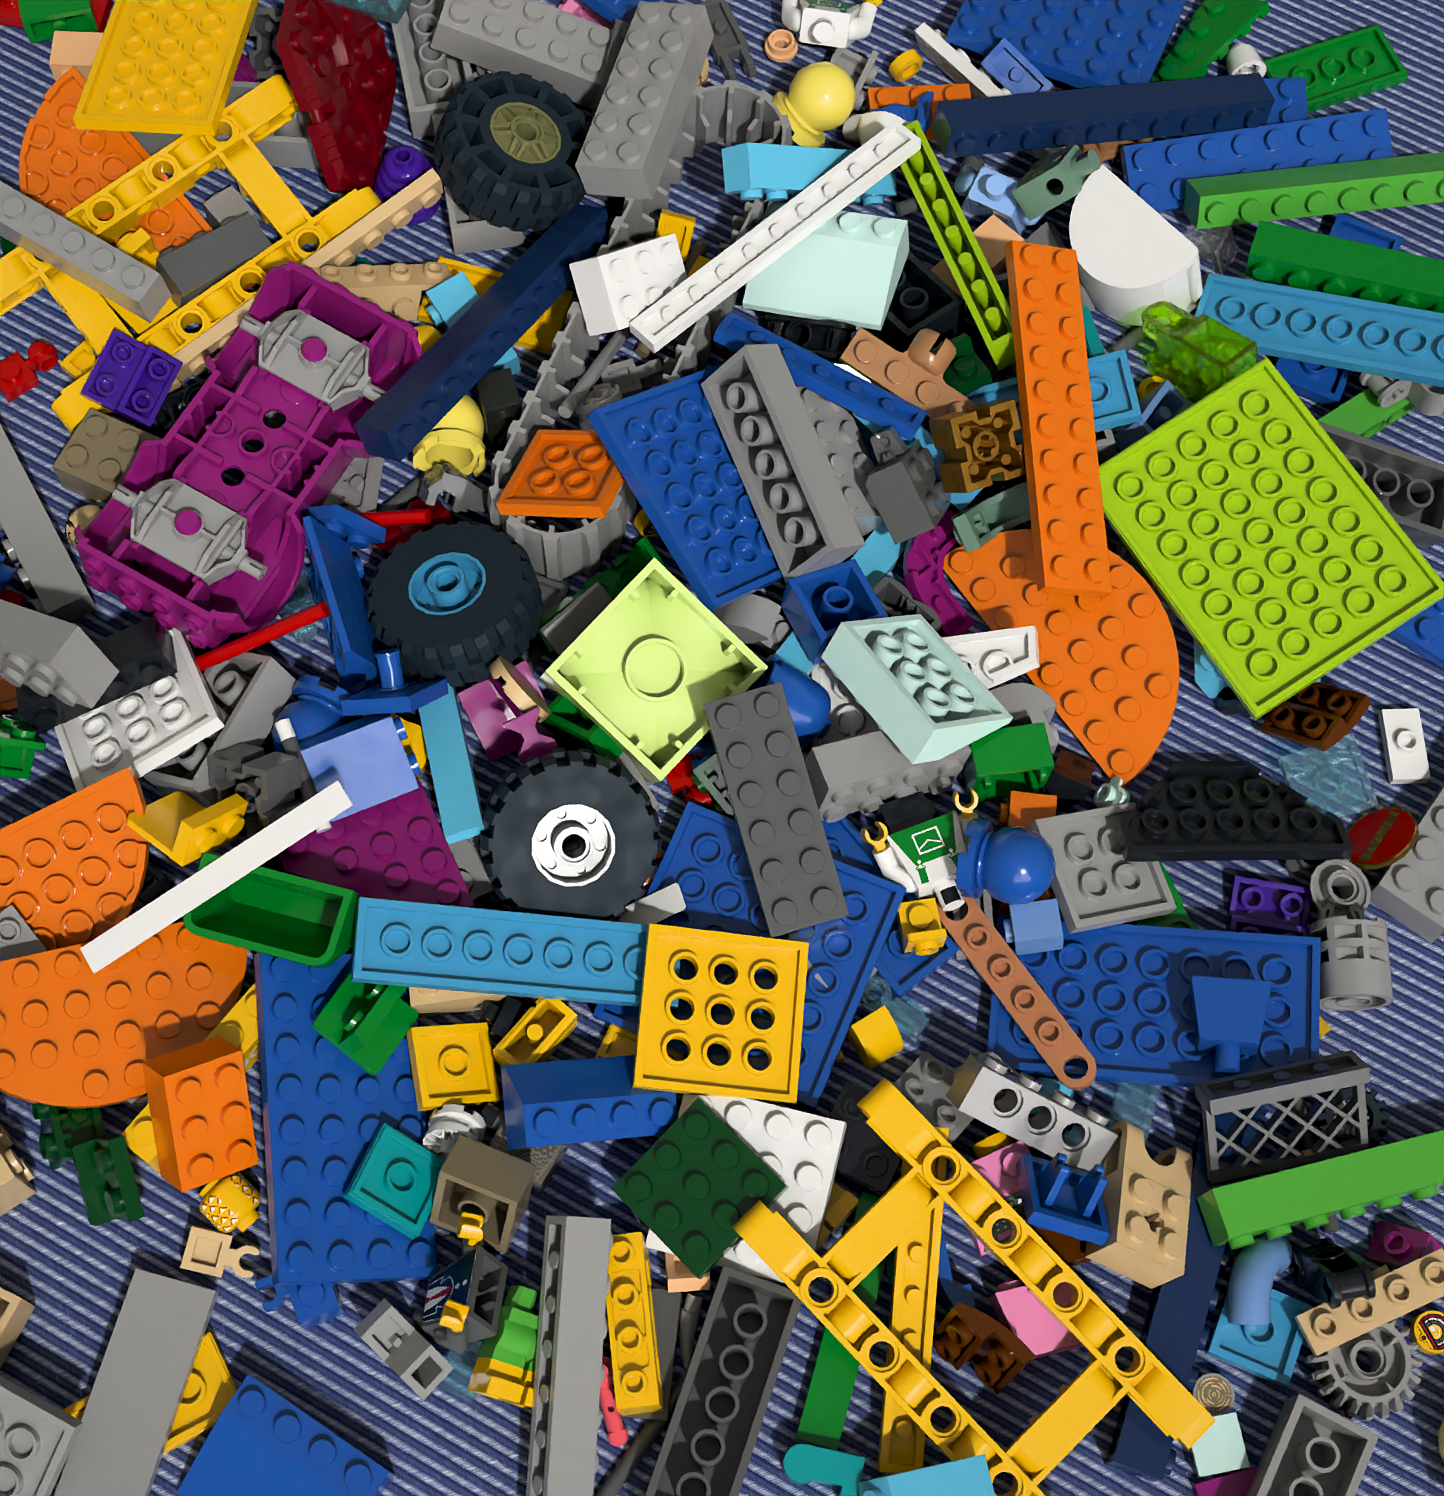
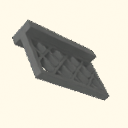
M1350 1050L1195 1083L1196 1099L1201 1103L1207 1176L1210 1182L1214 1184L1369 1149L1365 1083L1371 1082L1370 1067ZM1352 1086L1353 1096L1342 1109L1330 1102L1340 1089ZM1311 1095L1317 1101L1303 1118L1291 1110L1300 1097ZM1271 1103L1277 1107V1110L1264 1126L1252 1119V1116L1261 1105ZM1327 1106L1338 1115L1323 1132L1312 1123ZM1232 1112L1238 1117L1223 1134L1215 1128L1214 1115ZM1289 1115L1299 1123L1287 1138L1283 1140L1274 1134L1273 1131L1284 1117ZM1348 1120L1355 1125L1356 1139L1339 1143L1333 1137ZM1249 1123L1258 1129L1259 1132L1249 1145L1244 1148L1233 1140L1243 1127ZM1307 1129L1320 1136L1310 1149L1300 1151L1294 1147ZM1268 1137L1280 1144L1279 1148L1269 1158L1260 1159L1255 1156V1153ZM1228 1146L1241 1153L1232 1166L1219 1168L1218 1159Z

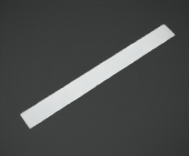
M336 781L80 948L93 974L351 807L353 804L340 782Z

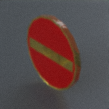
M1399 807L1382 808L1366 814L1357 820L1347 831L1353 847L1348 860L1361 869H1379L1392 865L1405 857L1414 847L1419 835L1418 822L1409 811Z

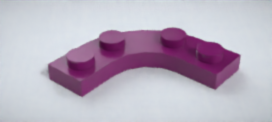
M952 503L934 529L908 540L903 559L906 587L913 600L926 604L939 616L942 624L938 634L941 637L962 635L975 624L952 595L945 582L943 572L945 555L958 542L953 532L954 525L950 517L959 512V510Z

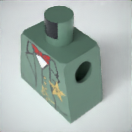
M1072 144L1036 161L1011 193L1029 221L1076 196L1082 190V186L1094 171L1100 169V158L1094 150L1090 149L1083 153L1078 145Z

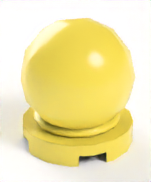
M828 61L814 62L796 73L790 83L789 94L778 91L773 96V104L781 115L788 116L791 129L795 132L792 135V140L799 146L820 148L826 140L823 131L835 130L847 121L855 107L856 92L853 79L840 65Z
M465 394L413 448L414 469L418 467L424 471V476L433 470L435 463L441 465L444 463L451 464L465 476L474 473L475 477H477L485 469L486 447L482 442L485 421L480 406L470 396Z

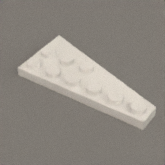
M1035 625L942 637L987 689L1040 667L1038 631ZM826 662L817 664L812 670V679L820 683L829 693L831 698L829 718L832 719V724L822 739L816 738L812 742V748L879 731L877 722L863 706L856 702L854 695L843 682L833 675L832 669Z

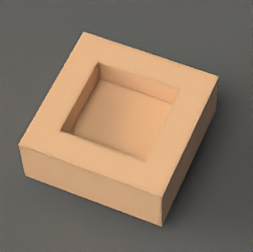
M665 1252L668 1293L710 1290L709 1272L702 1280L698 1279L676 1255Z

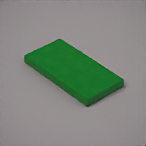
M1378 24L1263 60L1266 65V73L1263 78H1305L1308 113L1404 83L1409 76Z

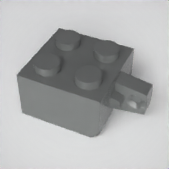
M893 426L876 432L871 436L870 441L878 464L869 474L865 486L896 545L934 529L951 505L950 493H945L943 481H939L933 469L935 466L933 457L926 447H922L919 439L905 444Z

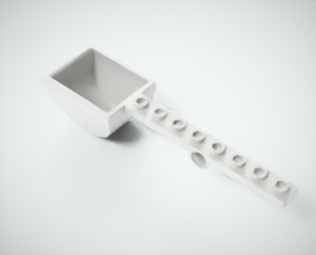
M922 23L914 30L919 50L957 84L969 83L972 98L1012 95L1004 87L999 89L993 83L991 76L986 70L975 68L962 49L958 48L955 50L950 46L949 42H946V36L939 29L934 31L926 23ZM1066 147L1034 149L1032 151L1042 159ZM1102 164L1100 169L1094 171L1082 186V190L1077 194L1072 206L1069 222L1070 242L1072 250H1076L1079 278L1086 288L1094 307L1112 319L1134 326H1164L1192 316L1196 313L1201 295L1203 294L1198 248Z

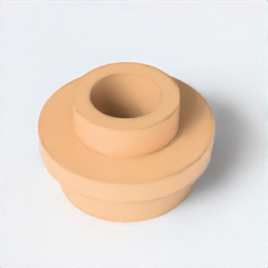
M778 29L773 31L766 39L765 53L775 62H788L797 55L798 42L790 31Z

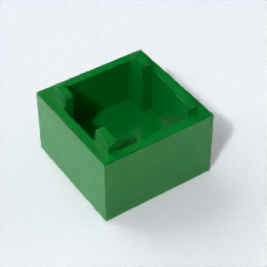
M1044 722L1000 728L969 744L972 752L960 771L967 803L969 804L972 800L970 788L977 793V806H983L985 801L1008 798L1010 791L1042 793L1054 767Z

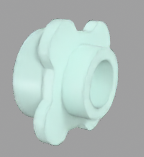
M1115 776L1109 784L1104 783L1097 789L1093 798L1094 802L1097 803V808L1129 803L1130 794L1121 787L1123 784L1122 778Z

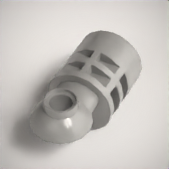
M1341 859L1326 860L1316 867L1311 876L1309 887L1318 915V921L1309 926L1310 937L1321 938L1320 1008L1333 1011H1359L1390 1005L1393 1002L1387 923L1384 919L1378 917L1373 920L1364 919V912L1370 904L1371 896L1368 879L1360 868L1349 861ZM1332 886L1338 889L1341 899L1333 893Z

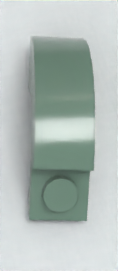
M1027 478L966 507L963 511H959L950 517L954 525V535L967 553L981 548L996 537L997 533L1007 531L1031 519Z

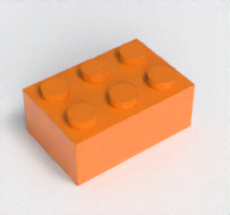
M217 1036L142 1062L161 1177L183 1193L259 1164L242 1050L224 1038Z

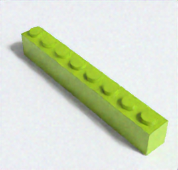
M916 119L905 125V127L921 139V149L904 161L900 167L986 346L1000 371L1016 363L1011 309Z

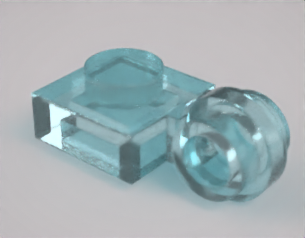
M304 570L301 571L291 598L279 614L281 619L317 604L308 576ZM316 622L292 633L297 643L304 641L307 644L314 641L313 637L319 635V630Z
M872 977L861 1000L863 1005L871 1010H877L885 1005L898 1030L914 1042H917L929 1022V1019L924 1017L925 1012L923 1009L910 1000L903 1002L897 997L894 1000L891 999L892 990L889 983L882 978ZM877 989L882 993V997L874 998L870 995L869 991Z

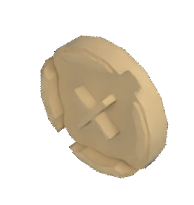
M499 656L489 665L492 677L498 679L502 676L506 682L502 686L505 694L523 713L539 707L540 713L537 723H541L551 714L548 705L533 685L506 659Z

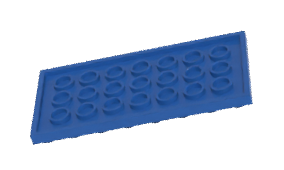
M998 915L996 930L1005 940L1003 920L1010 919V916ZM1061 920L1064 935L1063 949L1016 955L1094 1057L1097 1067L1095 1080L1195 1088V1083L1231 1076L1215 1072L1214 1052H1202L1197 1049L1190 1001L1192 975L1272 981L1257 1054L1252 1056L1240 1055V1073L1319 1057L1320 937L1117 924L1069 934L1065 921ZM1014 942L1007 943L1015 953ZM992 993L987 1052L997 1054L1018 1073L1023 1072L1028 1075L1056 1077ZM1080 1058L1070 1059L1064 1066L1065 1074L1072 1079H1080L1088 1071L1087 1064L1084 1060H1080ZM1311 1095L1304 1096V1097L1314 1098V1097L1311 1096Z
M261 953L254 955L273 1286L430 1280L438 1272L435 1226L429 1222L431 1212L419 1237L411 1239L343 1197L381 1124L387 1123L422 1146L424 1135L427 1132L425 1111L417 1110L407 1035L404 1036L380 1072L375 1076H371L311 1027V1023L352 970L353 954H343L332 965L321 969ZM407 987L400 998L411 1006L409 987ZM417 1019L411 1027H418Z

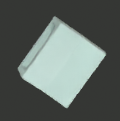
M1236 1412L1213 1416L1216 1422L1190 1448L1197 1478L1250 1467Z

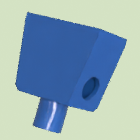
M1192 975L1190 1001L1196 1045L1199 1051L1215 1053L1216 1073L1224 1075L1239 1074L1240 1055L1252 1056L1257 1054L1272 981Z

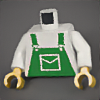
M782 0V22L786 28L795 32L799 42L847 48L855 40L864 39L869 35L877 11L876 6H879L883 0H863L864 3L862 4L834 0Z
M971 788L972 800L967 805H960L957 791L953 794V803L962 813L960 816L957 815L956 811L891 835H888L887 827L883 823L875 821L879 834L873 840L869 837L866 828H862L860 832L863 841L874 846L872 853L886 880L906 887V893L913 892L918 900L937 896L941 908L945 912L955 910L965 902L960 890L957 889L956 872L959 853L967 854L971 836L964 835L965 829L969 821L973 818L978 819V814L973 812V809L978 804V796Z

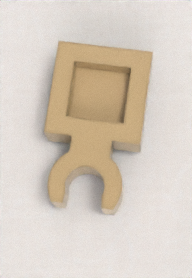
M192 1225L180 1268L222 1278L225 1266L232 1267L238 1276L251 1278L255 1270L243 1267L240 1259L246 1253L259 1255L260 1248L254 1244H244L238 1248L231 1247L234 1234H226L217 1230Z

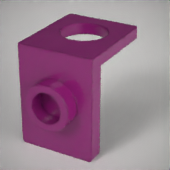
M1378 1221L1366 1258L1371 1262L1382 1265L1387 1264V1266L1398 1269L1443 1247L1428 1232Z

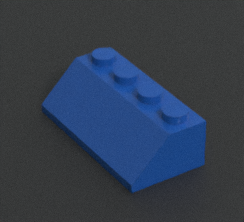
M635 1055L502 1065L501 1075L507 1149L513 1150L663 1135L678 1119L676 1093L632 1088Z

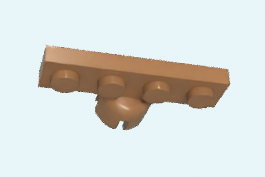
M859 327L838 359L880 388L927 411L926 418L929 420L953 412H967V408L977 405L947 385L943 380L944 372L956 355V347L946 338L944 342H940L934 353H931L930 349L940 333L928 328L920 330L907 350L902 353L896 351L862 327Z

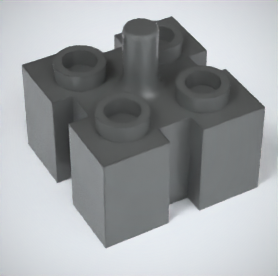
M256 7L249 29V36L257 39V50H249V62L258 73V82L263 83L272 76L280 74L290 84L275 45L283 10L275 7Z
M239 743L207 756L209 786L215 787L217 790V798L210 801L211 806L236 793L248 801L243 818L245 823L238 836L247 832V839H249L302 804L294 794V790L301 787L300 760L298 756L277 751L266 755L264 748Z

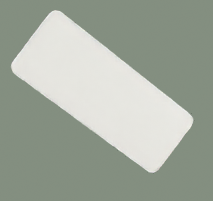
M674 883L626 906L627 912L620 917L622 922L649 925V923L655 924L683 911L686 905L679 884ZM609 917L610 921L616 922L615 917Z

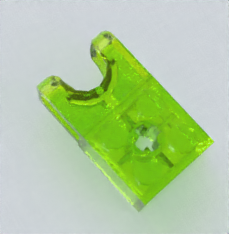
M1159 301L1147 307L1141 314L1143 332L1158 346L1146 355L1149 373L1152 376L1161 377L1165 381L1168 379L1186 398H1191L1198 402L1258 363L1256 342L1203 313L1196 317L1170 302ZM1167 318L1170 324L1166 326L1156 319Z

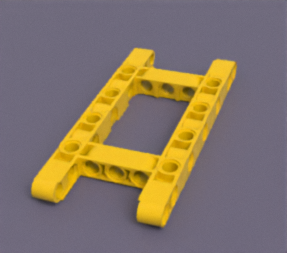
M274 75L224 108L215 136L182 135L62 217L110 244L137 225L136 221L156 207L160 209L165 207L177 197L193 188L195 181L215 168L218 170L222 168V170L227 169L238 183L240 193L244 198L248 196L261 213L262 221L266 225L269 223L281 238L279 241L136 339L99 293L50 264L39 261L38 257L18 246L0 258V317L45 287L98 356L113 329L120 331L147 347L151 345L173 356L256 296L262 288L266 274L272 267L287 264L290 260L299 265L383 203L370 187L362 188L359 191L355 188L312 218L255 146V144L291 121V116L299 109L291 86L282 75ZM221 134L231 136L227 141L220 142L215 140ZM163 173L173 175L167 181L157 180V177ZM105 212L114 214L110 220H98V217ZM307 243H313L318 246L313 252H305L301 249ZM249 283L260 285V288L253 293L243 290ZM191 323L202 325L201 329L196 333L184 331ZM91 370L61 390L62 395L51 406L53 412L72 435L90 408L106 415L112 413V411L79 395Z
M885 1078L857 1103V1106L868 1118L866 1123L903 1160L909 1169L821 1257L777 1211L772 1213L760 1200L732 1226L741 1238L951 1461L985 1454L992 1484L993 1479L999 1473H1011L1013 1486L1006 1494H995V1496H1045L1037 1485L1125 1394L1136 1403L1167 1437L1170 1435L1188 1450L1216 1422L1212 1415L901 1092ZM938 1156L947 1158L952 1165V1173L945 1181L938 1180L931 1172V1164ZM941 1201L947 1203L968 1225L967 1229L1002 1265H1006L1028 1287L1026 1290L1062 1328L1069 1330L1087 1348V1354L1090 1356L1087 1359L1090 1364L1069 1385L1063 1384L1058 1389L1060 1394L1039 1416L1033 1415L1028 1420L1030 1425L1008 1448L1004 1446L1000 1448L852 1291ZM1002 1218L1011 1225L1012 1234L1008 1241L1000 1244L993 1238L991 1230L995 1221ZM816 1277L827 1278L832 1287L830 1296L821 1302L812 1300L808 1291L809 1284ZM1066 1282L1072 1289V1299L1067 1305L1060 1307L1053 1299V1290L1059 1283ZM879 1341L887 1342L892 1351L891 1358L884 1365H875L869 1358L870 1348ZM1128 1346L1133 1352V1363L1129 1368L1120 1370L1115 1364V1354L1120 1348ZM937 1407H949L952 1413V1420L949 1426L945 1429H934L930 1421L932 1412Z

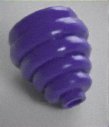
M408 145L397 146L388 151L377 171L374 193L384 203L431 168L438 175L439 173L419 149ZM443 193L439 201L432 207L427 209L423 207L413 214L411 221L407 225L424 223L433 217L440 207Z

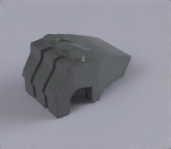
M435 463L433 470L420 480L421 486L418 496L427 505H435L438 494L445 491L443 500L445 503H452L451 510L453 512H468V509L484 512L488 508V493L451 464L444 463L441 465Z

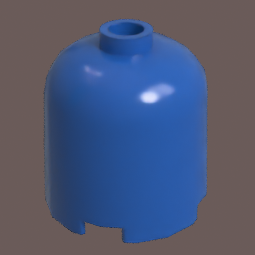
M774 654L768 656L763 661L768 668L763 672L756 684H752L746 691L781 682L800 748L808 746L816 738L822 739L832 724V719L829 718L831 698L828 691L820 683Z

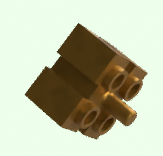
M1015 399L993 400L969 407L967 412H953L928 420L935 449H944L946 462L939 463L945 493H969L993 485L992 481H1006L1026 474L1024 444H1016L1013 431L1021 429Z

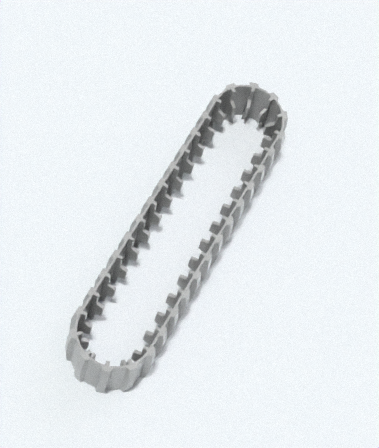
M725 80L722 85L706 88L701 85L696 86L653 200L625 197L622 217H615L610 228L608 245L602 244L597 255L644 241V238L652 239L654 237L657 210L668 209L670 183H681L684 157L693 158L695 149L698 153L703 152V145L726 141V147H731V142L792 146L793 140L789 118L787 115H781L773 104V96L765 90L757 92L740 86L739 81ZM762 195L763 198L745 200L744 217L734 216L732 219L731 244L720 243L718 255L761 223L769 204L766 201L765 195ZM745 285L690 326V329H686L678 335L676 358L666 357L664 360L662 385L705 370L711 347H716L717 342L713 340L716 329L730 311H733L737 292H742ZM572 302L567 312L566 328L564 331H558L552 342L550 360L542 361L537 372L536 387L534 390L527 391L522 401L521 417L519 421L513 420L507 431L504 451H497L492 460V486L488 488L487 499L491 526L497 528L498 533L503 531L510 535L518 545L526 550L536 574L562 582L563 578L581 574L590 577L599 572L600 564L611 552H619L627 531L626 523L627 521H634L640 505L624 479L604 519L594 518L589 523L584 518L581 520V524L575 525V530L558 532V529H555L553 525H549L548 532L537 530L536 522L532 519L526 523L525 516L501 515L496 505L538 430H556L554 419L559 420L560 418L558 408L574 388V378L580 379L584 375L585 363L589 359L588 349L597 351L599 348V335L589 336L580 302Z

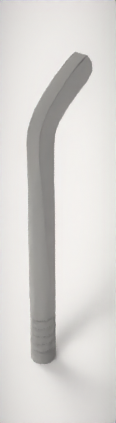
M630 327L615 332L558 408L560 416L570 418L629 337Z

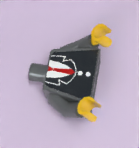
M467 1212L461 1213L457 1228V1237L463 1238L462 1254L457 1260L431 1277L424 1306L414 1311L413 1322L419 1332L430 1334L439 1346L455 1352L465 1351L471 1342L497 1335L508 1272L507 1265L483 1249L484 1241L481 1228L484 1217Z

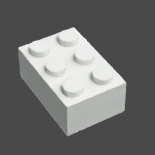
M675 233L641 241L569 264L589 336L630 327L629 322L687 279Z

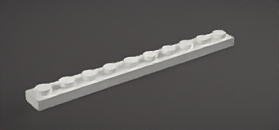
M895 120L629 322L630 332L652 352L656 353L921 149V139Z

